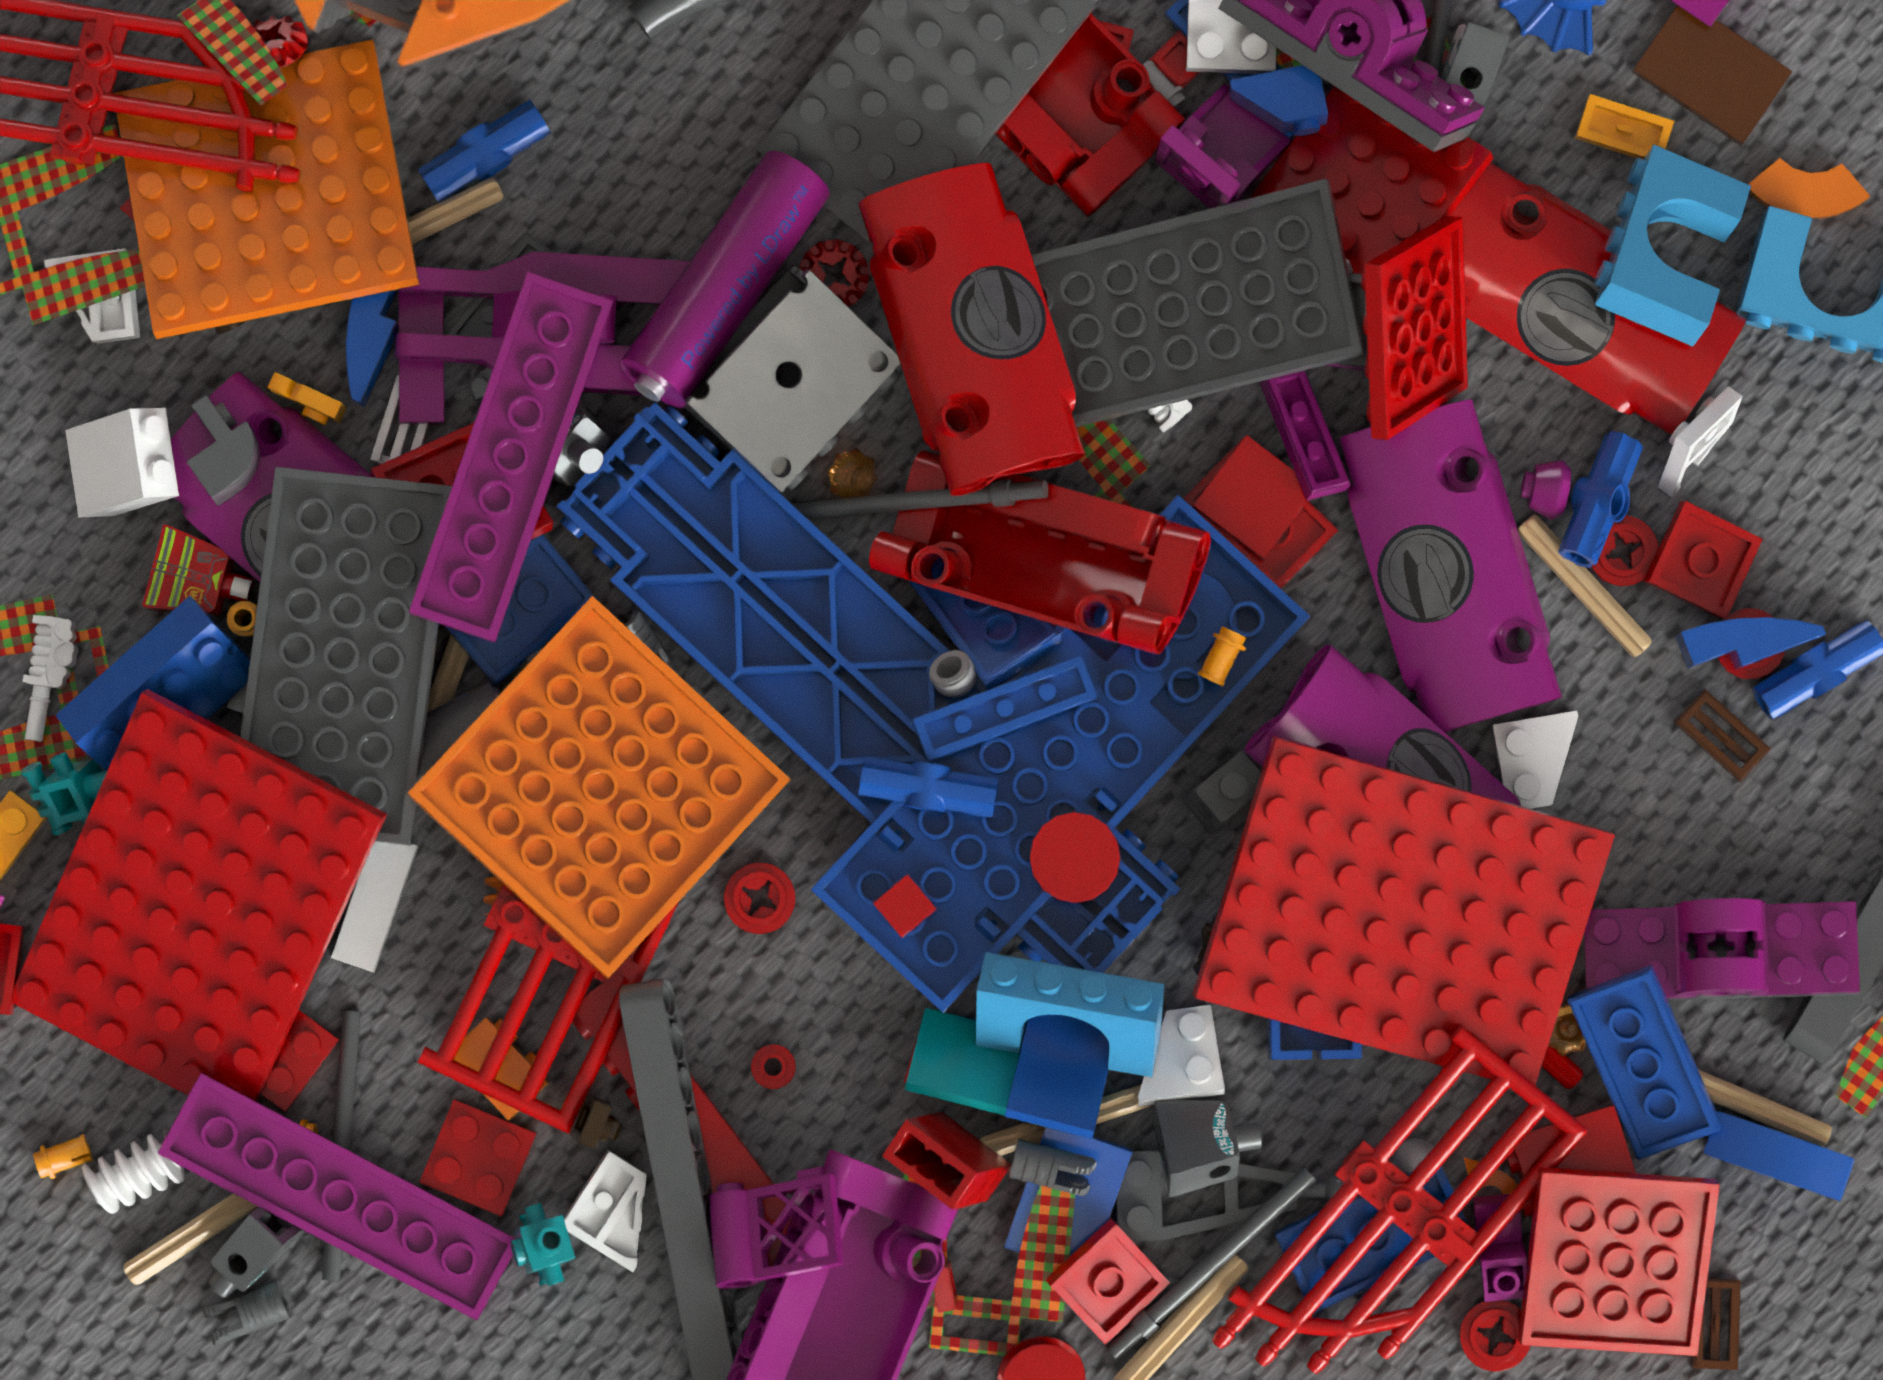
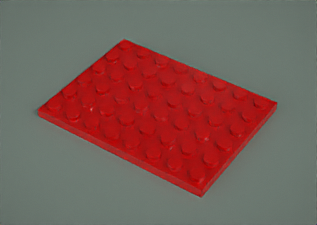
M149 689L145 690L138 699L15 983L13 1004L187 1096L200 1073H203L258 1101L387 813Z
M1272 736L1192 995L1196 999L1444 1067L1460 1049L1450 1038L1457 1028L1463 1026L1526 1079L1536 1085L1615 834L1610 831ZM1476 1060L1464 1071L1491 1080L1495 1077Z

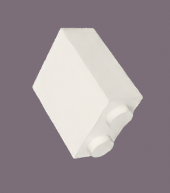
M166 408L127 409L65 430L78 518L116 516L179 496Z

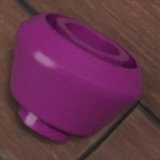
M1563 460L1535 464L1532 472H1524L1520 497L1527 498V506L1549 520L1562 516L1569 496L1571 468Z

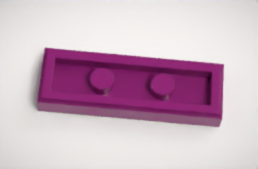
M399 291V333L444 335V296L417 295ZM399 359L400 424H445L444 362Z
M1305 370L1260 381L1259 384L1306 501L1346 491L1351 485Z

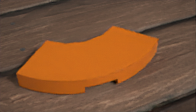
M1779 158L1748 184L1751 186L1749 194L1767 208L1772 206L1818 219L1830 218L1849 212L1871 197L1843 163L1825 172L1808 173L1792 168Z

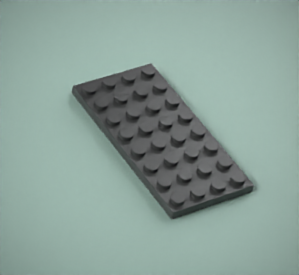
M872 0L756 150L762 155L772 150L782 152L809 167L823 180L829 189L830 196L824 206L873 245L869 240L858 203L871 194L902 182L946 169L971 165L1101 0Z
M1327 179L1031 255L1074 385L1076 403L1072 415L1076 427L1366 355L1332 190Z
M275 467L240 737L387 813L375 842L410 846L416 803L407 793L419 781L439 624L409 614V609L452 486Z

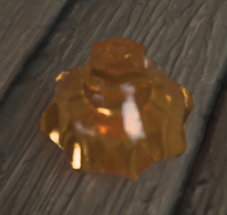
M857 447L847 453H837L833 465L826 471L830 479V493L841 498L869 496L871 487L878 480L874 470L875 460L864 455Z
M1569 1003L1561 1004L1548 1044L1561 1056L1571 1052L1583 1053L1586 1046L1585 1039Z

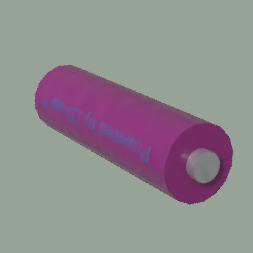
M772 150L765 153L622 358L620 366L642 395L652 401L659 402L660 400L675 407H684L686 405L684 400L689 395L692 396L828 200L830 192L827 185L809 167L782 152Z

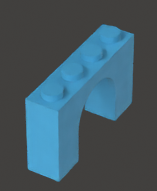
M1653 145L1644 159L1638 157L1635 159L1629 171L1627 182L1633 185L1631 191H1626L1616 212V216L1622 218L1620 226L1613 228L1605 246V251L1610 252L1611 255L1609 261H1603L1594 281V285L1600 287L1595 305L1690 346H1694L1710 324L1720 289L1678 272L1665 264L1656 255L1649 242L1647 225L1656 222H1674L1725 243L1742 218L1751 186Z
M1769 206L1761 216L1735 312L1745 316L1747 319L1745 324L1761 329H1770L1771 324L1787 328V335L1792 338L1813 341V337L1816 336L1830 340L1829 347L1841 352L1855 353L1857 348L1872 352V359L1883 363V277L1877 297L1868 310L1853 316H1835L1820 310L1805 295L1799 278L1800 261L1812 218Z
M986 952L977 987L976 1046L1020 1054L1028 1019L1039 1015H1064L1083 1020L1099 1029L1106 1036L1109 1042V1070L1152 1077L1161 1036L1164 984Z

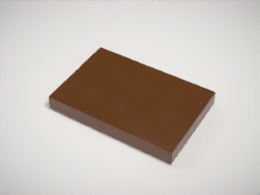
M1678 5L1632 71L1633 74L1740 146L1744 144L1793 72L1719 21L1715 20L1710 27Z

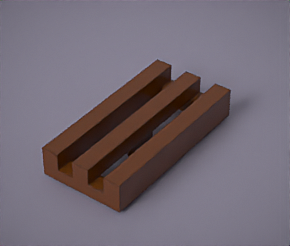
M1703 689L1696 699L1673 722L1738 782H1742L1771 750L1706 689ZM1705 703L1757 751L1750 756L1699 708ZM1693 716L1745 763L1741 769L1688 720Z
M1707 1278L1706 1288H1711L1709 1359H1703V1309L1698 1356H1691V1368L1738 1370L1741 1280ZM1721 1288L1729 1289L1727 1360H1719Z

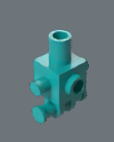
M66 752L60 753L50 759L55 772L48 778H46L42 771L43 766L41 762L32 763L21 770L22 776L26 777L31 787L28 794L32 801L40 800L41 805L37 808L40 817L47 818L54 836L68 831L73 827L72 822L81 820L83 825L86 822L108 771H102L92 758L72 763Z
M542 1203L524 1208L526 1213L519 1216L524 1226L514 1231L516 1239L510 1241L516 1265L518 1267L524 1265L527 1274L538 1272L540 1281H538L539 1286L546 1284L551 1286L564 1282L560 1264L570 1262L575 1259L563 1215L546 1219Z

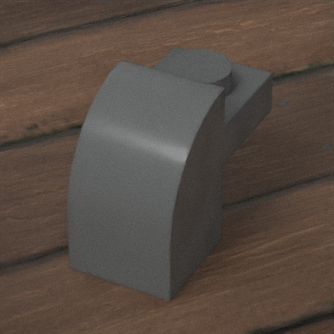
M205 395L191 406L216 442L189 459L187 463L216 505L220 506L250 483L259 465L260 449L257 438L247 421L231 431L230 428L237 423L222 402L213 406L207 395Z

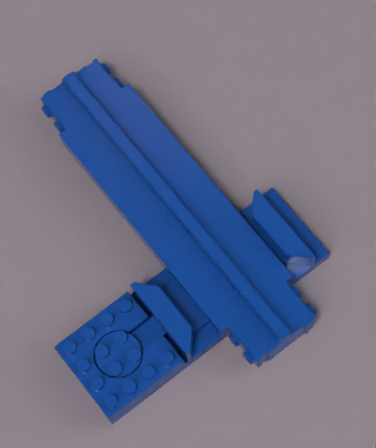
M654 402L650 408L646 406L640 413H637L633 417L635 421L603 454L601 467L594 473H585L574 485L576 489L572 492L571 497L566 502L562 500L558 504V509L564 514L559 522L578 540L583 534H586L597 545L592 550V553L609 569L618 564L621 569L610 579L612 584L871 824L810 890L942 1013L981 973L985 953L998 954L1016 935L1022 940L1017 946L1018 949L1030 960L1040 962L1043 959L1046 963L1104 973L1163 909L1161 905L1169 896L1174 897L1181 890L1175 884L1179 876L1165 862L1159 859L1154 865L1141 853L1147 846L1129 829H1126L1121 834L1116 827L1310 618V615L1185 500L1177 495L1160 515L1166 517V520L1208 531L1211 536V544L1201 578L1190 605L1165 649L1157 655L1056 625L1055 628L1060 633L1063 642L1001 685L1082 655L1098 698L929 762L951 767L954 772L999 779L992 818L966 815L945 810V813L906 807L905 803L861 796L858 795L865 756L890 759L907 764H912V761L928 763L912 719L988 691V689L977 676L974 687L966 695L952 698L941 694L931 682L929 670L932 663L940 655L950 650L734 450H731L719 462L716 457L721 452L702 434L695 440L683 429L688 424V421L671 405H668L663 410ZM1104 605L1100 606L1094 614V622L1098 628L1102 627L1108 619V611ZM1222 626L1246 637L1243 644L1246 649L1244 652L1239 651L1223 687L1198 675L1216 640L1213 634L1214 632L1218 634ZM1073 812L1092 815L1106 824L1117 839L1120 853L1118 872L1109 888L1093 900L1078 903L1057 900L1043 891L1033 876L1030 862L1032 843L1041 827L1058 815ZM908 874L937 910L905 937L901 938L873 903Z

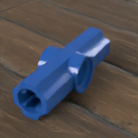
M529 99L491 124L490 122H485L472 128L456 141V146L437 156L426 165L424 164L418 169V172L439 203L477 179L483 181L494 176L513 161L512 157L544 139L551 132L539 111Z
M1610 431V434H1605L1589 475L1579 478L1573 488L1571 505L1574 513L1558 550V553L1564 559L1583 567L1591 568L1592 565H1597L1613 522H1621L1628 512L1630 505L1628 485L1643 450V446L1638 440L1616 431Z
M1869 620L1860 622L1830 642L1826 643L1823 641L1792 659L1791 665L1753 686L1751 689L1755 699L1770 720L1780 717L1808 698L1812 697L1815 699L1847 680V675L1883 655V639Z
M865 756L858 795L905 803L906 807L938 813H945V810L966 815L992 818L999 779L954 772L951 767L919 761H912V764H907L890 759Z

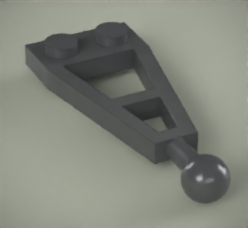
M1159 1150L1133 1151L1117 1195L1118 1226L1132 1242L1164 1241L1245 1222L1265 1203L1239 1209L1237 1176L1282 1183L1283 1188L1296 1176V1173L1239 1163L1238 1175L1234 1179L1224 1181V1213L1163 1226L1162 1163ZM1332 1173L1325 1181H1316L1283 1212L1296 1210L1297 1200L1326 1199L1329 1201L1344 1182Z

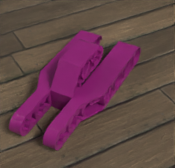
M532 251L487 271L417 267L420 285L401 288L398 291L417 295L494 299L492 338L399 333L396 334L395 357L405 360L482 364L493 370L527 272L613 301L599 342L613 343L615 342L616 308L623 307L624 303L655 304L659 307L690 261ZM599 344L582 392L644 396L635 388L634 382L624 373L620 366L622 358L631 346Z

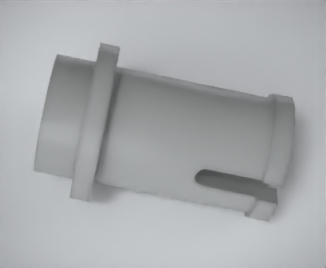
M1151 60L1144 63L1143 65L1149 74V82L1153 85V88L1159 91L1179 110L1186 101V98L1182 95L1184 89L1181 86L1175 87Z

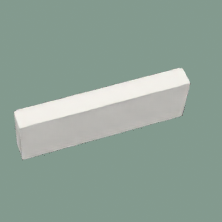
M381 842L374 843L358 878L331 958L375 973L419 846L414 844L407 846Z

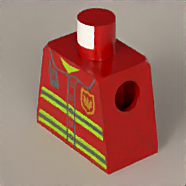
M163 524L142 607L151 611L171 613L185 599L191 596L210 616H220L224 598L238 602L250 601L255 579L232 573L234 560L219 547L172 526Z

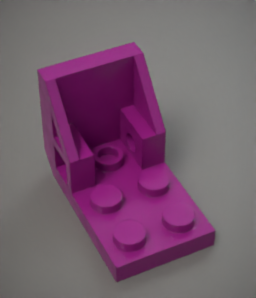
M1224 83L1188 118L1179 130L1172 125L1161 137L1155 163L1208 209L1240 201L1289 146L1291 140L1273 126L1233 102L1230 98L1229 87Z

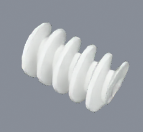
M163 1128L165 1139L169 1131L166 1128ZM152 1134L147 1135L148 1149L145 1151L135 1141L131 1143L132 1157L127 1158L119 1149L114 1150L115 1164L112 1166L102 1156L99 1157V1172L94 1173L86 1164L82 1165V1172L90 1192L97 1203L109 1213L114 1214L119 1210V1200L126 1206L133 1205L136 1201L135 1192L141 1198H149L152 1194V1185L159 1191L166 1190L168 1187V1177L174 1183L179 1184L183 1182L184 1167L157 1154L162 1143H159Z

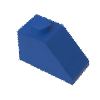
M1304 65L1230 80L1229 93L1231 100L1282 133L1294 131L1295 136H1305L1321 130L1320 126L1327 125L1328 110L1321 77Z

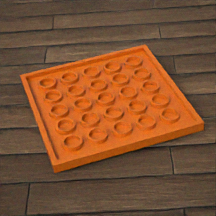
M373 39L302 54L293 63L280 68L288 86L281 90L280 94L273 96L262 105L247 91H243L253 117L274 120L275 123L279 121L288 122L297 126V137L294 140L277 139L276 136L269 138L255 135V160L277 163L278 166L282 164L290 165L300 169L301 174L298 183H283L278 179L271 181L254 178L253 191L245 192L235 187L237 175L124 156L152 330L156 339L420 285L379 61ZM174 80L113 93L232 113L222 87ZM117 113L121 138L238 157V132Z
M592 596L412 787L407 795L608 979L791 779Z

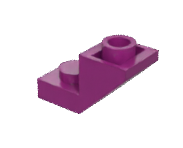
M1510 1194L1473 1197L1476 1231L1483 1226ZM1520 1211L1479 1257L1485 1302L1523 1298L1527 1273V1257L1522 1241Z

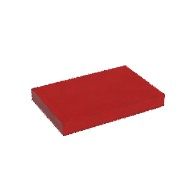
M1244 437L1183 498L1191 507ZM1308 501L1264 560H1261L1200 514L1280 589L1338 532V529Z

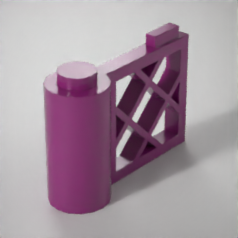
M824 1167L797 1171V1180L744 1190V1186L741 1183L721 1184L716 1187V1193L709 1195L708 1202L716 1287L723 1289L746 1288L755 1286L763 1280L843 1265L835 1175L826 1174ZM822 1187L823 1204L813 1217L800 1204L811 1189ZM795 1193L792 1198H790V1197H788V1196L786 1195V1194ZM777 1196L787 1205L772 1225L764 1218L763 1199ZM795 1211L809 1222L796 1243L781 1232ZM819 1230L827 1236L828 1256L813 1258L804 1251V1248L816 1231ZM776 1238H778L791 1250L780 1265L769 1267L767 1251ZM799 1256L804 1259L802 1261L795 1262Z

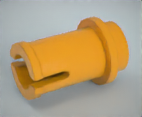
M241 601L230 607L227 613V624L230 630L239 636H254L257 606L249 601ZM250 613L252 615L251 623L248 626L242 627L241 620L243 616Z
M1222 626L1218 634L1215 632L1213 634L1216 640L1198 675L1223 687L1239 651L1244 652L1246 649L1243 646L1246 637Z
M79 1135L77 1138L49 1148L41 1145L40 1151L33 1153L34 1162L40 1177L50 1176L51 1179L56 1178L55 1173L86 1162H92L93 1156L88 1142L86 1143L85 1135Z

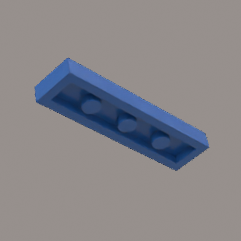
M1080 655L912 719L929 763L1095 700L1098 696L1083 657Z

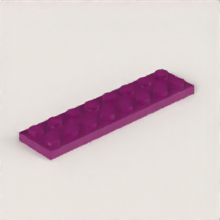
M527 272L410 606L409 614L494 643L496 642L613 301Z
M200 1073L157 1154L476 1321H478L513 1255L510 1241L516 1238L203 1073Z

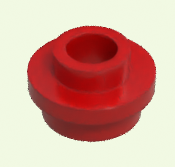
M772 1044L762 1047L755 1053L751 1062V1072L758 1084L768 1089H779L786 1086L793 1079L796 1071V1063L792 1053L780 1045ZM770 1058H776L782 1064V1070L776 1076H771L765 1071V1063Z

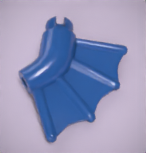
M1501 0L1499 7L1506 9L1515 16L1521 28L1520 34L1522 36L1528 34L1543 39L1554 53L1563 49H1576L1589 56L1593 53L1592 6H1603L1607 0Z

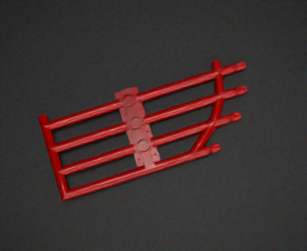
M0 0L1 10L84 23L78 46L0 33L1 52L73 63L68 86L0 76V94L63 104L57 127L0 118V136L52 144L51 158L80 165L83 163L94 165L97 152L234 174L237 175L235 187L245 192L253 191L254 178L271 181L278 179L283 183L299 182L300 169L290 165L282 164L278 166L277 163L255 160V135L269 138L276 136L277 139L294 140L297 137V126L288 122L279 121L275 123L274 120L253 117L243 91L247 90L182 21L56 0ZM128 30L180 38L204 66L124 54L123 49ZM118 71L222 87L232 113L112 94ZM107 112L238 132V157L102 135Z
M502 885L483 926L495 931L438 1052L425 1046L417 1063L569 1134L623 1021L619 1002L620 988L622 985L642 981L678 903L639 944L638 948L606 979L507 886ZM512 939L536 950L486 1057L479 1071L455 1061L454 1058ZM555 959L577 971L520 1090H517L495 1078L551 960ZM595 978L618 990L559 1110L536 1099L590 983Z
M1460 1026L1450 1038L1451 1041L1460 1047L1458 1052L1375 1148L1363 1139L1356 1149L1354 1148L1343 1160V1164L1334 1174L1344 1184L1249 1293L1239 1285L1232 1289L1227 1299L1238 1307L1227 1318L1226 1324L1221 1325L1211 1341L1218 1348L1223 1349L1235 1338V1333L1240 1332L1255 1315L1279 1326L1269 1337V1342L1264 1343L1255 1356V1360L1264 1367L1276 1358L1278 1351L1282 1350L1296 1333L1328 1336L1321 1344V1349L1313 1353L1306 1365L1315 1374L1322 1371L1329 1364V1359L1335 1357L1350 1338L1391 1330L1392 1333L1381 1342L1377 1352L1384 1359H1389L1395 1355L1400 1349V1344L1408 1340L1536 1192L1539 1167L1557 1168L1589 1129L1463 1026ZM1476 1060L1495 1077L1408 1176L1388 1159L1468 1066ZM1510 1088L1529 1105L1444 1203H1441L1425 1190L1423 1186L1506 1090ZM1543 1116L1563 1131L1562 1135L1483 1226L1476 1231L1457 1215ZM1358 1194L1379 1210L1291 1313L1266 1302ZM1392 1222L1413 1238L1343 1320L1311 1317ZM1426 1250L1447 1265L1444 1271L1412 1307L1371 1315Z

